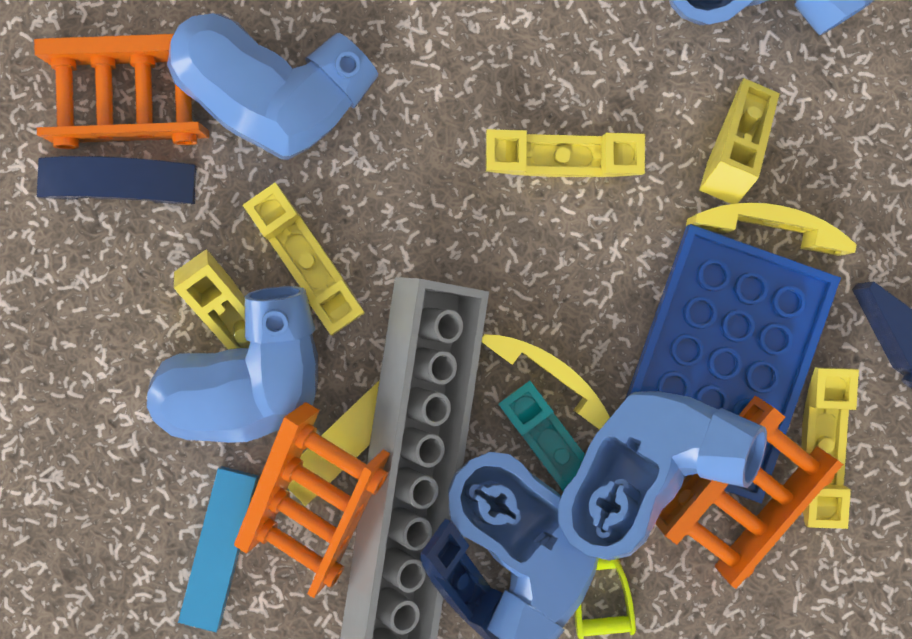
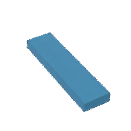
M223 466L217 469L178 623L212 632H217L220 629L240 549L234 546V543L254 495L259 478L258 475Z

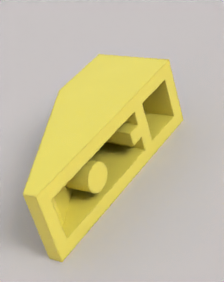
M743 78L708 159L700 191L730 204L739 203L757 181L780 93Z
M206 249L174 272V289L228 350L249 348L250 341H247L245 338V297L231 277Z

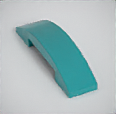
M529 380L498 405L564 492L567 485L577 475L585 453Z

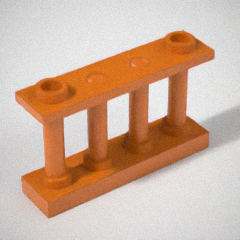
M174 34L34 39L35 55L51 65V68L56 73L57 127H37V136L52 142L53 147L71 150L78 149L79 143L169 139H172V142L177 145H195L198 138H209V130L200 122H193L192 98L176 84V122L153 123L151 69L156 67L155 63L168 62L170 41ZM116 64H130L132 67H135L136 124L114 125L112 70L116 69ZM77 65H91L95 69L97 125L74 126L73 71L77 70Z
M757 396L753 397L739 416L766 427L767 441L799 466L797 470L782 485L760 467L753 483L770 495L772 499L757 516L724 491L729 484L699 478L698 474L688 475L683 480L682 487L674 499L662 509L655 523L664 536L676 545L684 536L689 535L717 556L719 561L714 567L735 589L754 572L757 564L820 491L832 482L835 474L844 465L818 446L810 454L778 429L785 416ZM712 504L718 506L746 528L731 547L698 522Z
M305 402L283 418L234 546L247 554L259 542L263 544L269 542L316 573L307 593L315 598L325 585L332 588L342 574L344 566L340 564V561L371 494L375 495L380 490L388 476L384 466L390 453L383 449L368 464H365L316 433L317 428L313 425L320 410ZM306 448L310 449L358 479L352 496L305 468L303 461L300 459L303 450ZM294 480L343 511L344 513L338 527H335L290 498V492L287 491L290 482ZM282 512L330 543L324 557L278 529V523L274 521L276 515Z

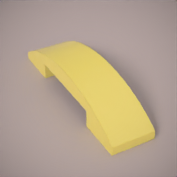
M487 129L486 171L541 177H618L645 174V134L605 133L603 136L527 134V130Z
M273 183L243 204L247 213L262 235L269 240L301 288L306 290L310 306L331 336L365 313L329 256L276 183Z
M767 203L723 205L698 213L688 218L686 226L692 224L721 234L735 230L737 221L803 233L800 249L836 256L855 253L857 246L839 229L816 216L794 208Z
M483 334L482 343L513 365L520 354L523 353L581 396L582 399L573 411L600 430L608 421L610 416L598 396L564 362L527 342L500 335Z
M815 367L810 381L803 414L801 448L810 454L818 446L844 465L835 474L832 482L825 486L803 511L805 526L809 528L848 529L851 489L844 486L849 410H856L858 369Z
M379 381L321 435L356 458L370 445ZM307 449L300 457L305 468L329 483L343 471L310 449ZM294 480L288 486V489L304 506L317 496Z

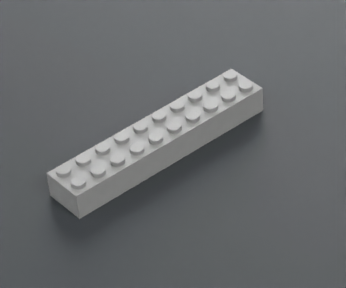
M395 277L367 459L368 464L383 449L389 452L390 456L384 466L388 476L380 490L375 495L371 494L357 525L340 639H437L443 597L425 572L420 553L444 519L451 520L448 488L454 474L464 463L489 291L419 278Z

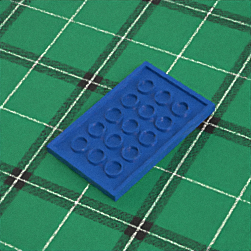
M687 225L626 398L633 392L661 391L692 397L716 409L723 408L739 415L753 397L757 396L785 416L778 429L786 435L841 277L695 225ZM767 441L760 467L772 476L780 451ZM754 483L748 488L729 484L724 489L727 492L761 504L766 493Z

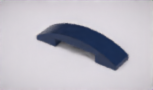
M60 156L38 159L37 198L78 200V198L195 204L196 165L99 156Z
M444 519L420 553L424 570L447 603L484 639H499L487 630V627L503 592L490 587L466 554V550L469 547L466 540L451 520Z

